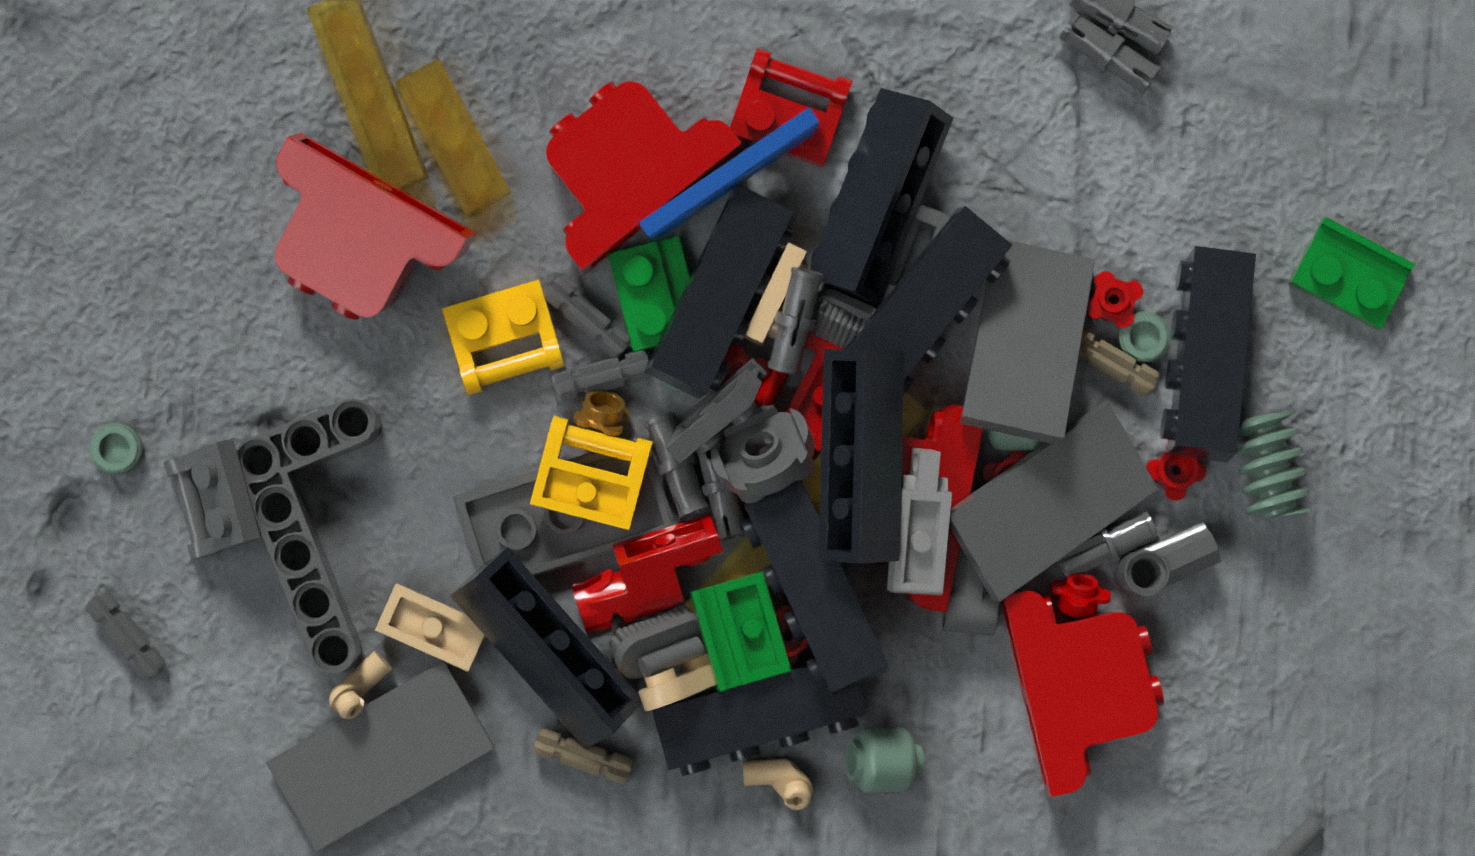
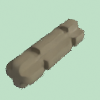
M1083 329L1078 356L1079 360L1082 357L1086 358L1088 365L1121 384L1126 381L1129 383L1128 388L1142 396H1147L1153 391L1159 380L1160 374L1158 371L1144 363L1141 366L1135 363L1137 359L1102 339L1097 342L1093 339L1095 335Z
M547 728L539 731L533 747V752L538 756L553 760V757L559 758V763L596 776L599 775V772L606 774L605 779L620 784L628 780L633 766V759L629 756L614 752L613 755L606 753L607 749L597 745H592L585 749L576 738L570 736L567 739L561 738V733Z

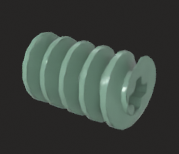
M1295 410L1250 417L1239 424L1238 435L1248 437V441L1237 447L1236 454L1252 458V461L1239 468V474L1255 477V481L1244 487L1242 492L1244 495L1259 498L1258 502L1246 508L1247 515L1268 519L1313 511L1312 508L1296 505V501L1310 493L1309 488L1295 486L1292 482L1306 474L1305 468L1289 465L1290 460L1302 454V448L1286 445L1285 442L1299 433L1298 428L1282 424V420L1293 415Z

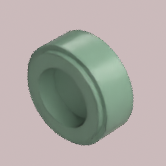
M1146 311L1133 314L1134 321L1132 325L1123 329L1119 328L1117 343L1121 351L1137 359L1136 363L1152 362L1162 356L1167 350L1170 332L1165 321L1157 314Z
M111 423L102 426L94 433L90 441L89 452L93 463L100 470L119 475L128 473L138 466L143 457L144 446L140 435L133 428L124 424Z

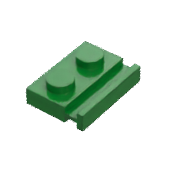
M1327 217L1322 218L1288 284L1375 330L1382 329L1405 285V280L1415 264Z
M679 235L670 239L655 241L608 254L633 352L656 348L690 278Z
M763 571L689 592L717 692L791 671Z

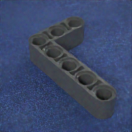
M353 398L340 401L248 438L236 450L255 520L311 661L316 668L328 674L346 672L355 667L361 658L362 646L295 474L367 446L377 438L382 425L379 413L370 404ZM362 409L368 417L367 429L359 436L350 437L343 427L344 418L350 411ZM314 428L320 435V447L314 454L303 456L296 446L297 436L304 429ZM266 447L272 454V467L265 474L256 475L252 472L249 465L250 455L257 448ZM284 494L291 501V514L283 522L276 523L268 514V504L274 496ZM297 541L305 543L310 549L311 554L309 563L301 570H295L290 567L286 558L288 548ZM316 588L326 592L330 602L328 611L320 618L310 615L305 607L306 596ZM332 636L341 637L348 645V657L340 665L330 663L324 655V645Z

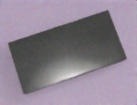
M1008 240L1013 245L1005 254L1010 260L1009 265L994 283L986 282L960 424L1061 446L1065 437L1095 259Z
M1101 403L1066 428L1061 446L1050 443L1042 444L953 506L950 510L949 528L992 601L1001 602L1158 490V487L1110 404Z
M643 435V436H640V437L631 439L630 441L637 442V439H638V438H642V439H646V440H648V438H647V435ZM652 451L630 530L530 505L539 469L453 496L452 498L475 570L477 571L483 564L509 547L532 575L538 577L613 553L615 551L612 544L675 525L661 479L656 469L657 466ZM595 452L566 460L628 476L631 464L629 461Z
M441 661L368 703L357 717L353 719L342 718L266 762L317 852L495 749V746L447 662Z

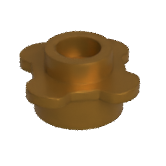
M593 390L588 392L582 399L581 406L583 408L581 411L575 412L573 420L577 425L586 427L587 430L609 436H617L622 433L623 426L621 423L629 419L630 411L625 407L624 400L618 394L607 390Z

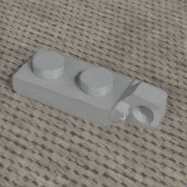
M912 448L910 475L901 474L899 561H891L889 563L887 590L890 592L942 595L952 492L948 491V478L938 477L941 453L934 449Z

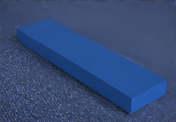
M807 108L638 223L649 239L652 241L659 240L735 189L739 184L741 185L818 133L821 128L819 120L811 108Z

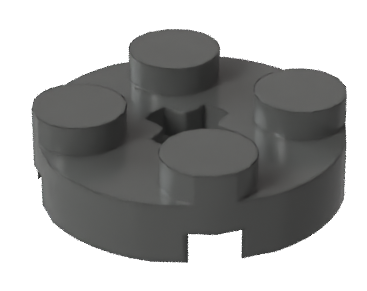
M775 406L758 407L739 426L735 427L730 422L723 430L726 439L721 443L719 450L714 445L711 452L712 465L724 487L738 494L743 502H758L766 495L780 491L794 481L807 478L813 472L815 462L812 456L815 450V439L806 420L798 411L789 408L790 414L778 412ZM768 446L769 450L766 453L759 455L758 450Z

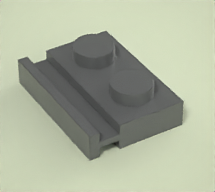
M752 358L726 379L717 392L712 391L681 416L680 420L682 422L676 426L666 450L679 463L694 451L698 455L707 452L721 437L720 430L730 422L735 427L739 426L756 410L758 405L754 400L762 384L760 380L765 377L767 372Z

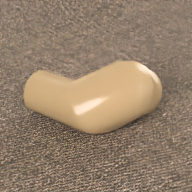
M372 652L331 690L329 698L331 709L338 712L344 719L357 717L364 708L362 697L392 670L388 662L378 652Z
M780 758L743 761L744 786L771 785L785 800V805L792 810H802L811 802L813 794L811 781L791 760Z

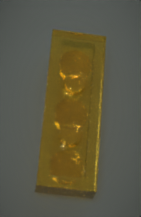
M439 58L395 81L467 217L512 194Z

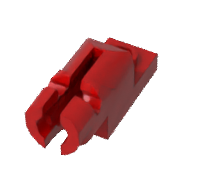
M710 514L612 544L620 571L612 572L611 569H607L585 582L572 586L587 636L612 629L611 620L614 613H619L623 617L624 622L629 624L637 618L672 608L684 601L674 568L681 565H699L708 561L712 555L723 552Z

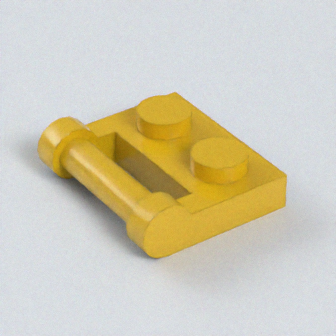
M539 279L442 308L462 381L468 396L483 392L482 386L548 366L550 371L565 367ZM540 334L543 347L476 367L473 358L474 353Z
M553 416L530 505L630 530L653 441L638 438L637 442L609 436L568 425L569 419ZM564 444L629 461L631 464L628 476L559 459L562 446Z

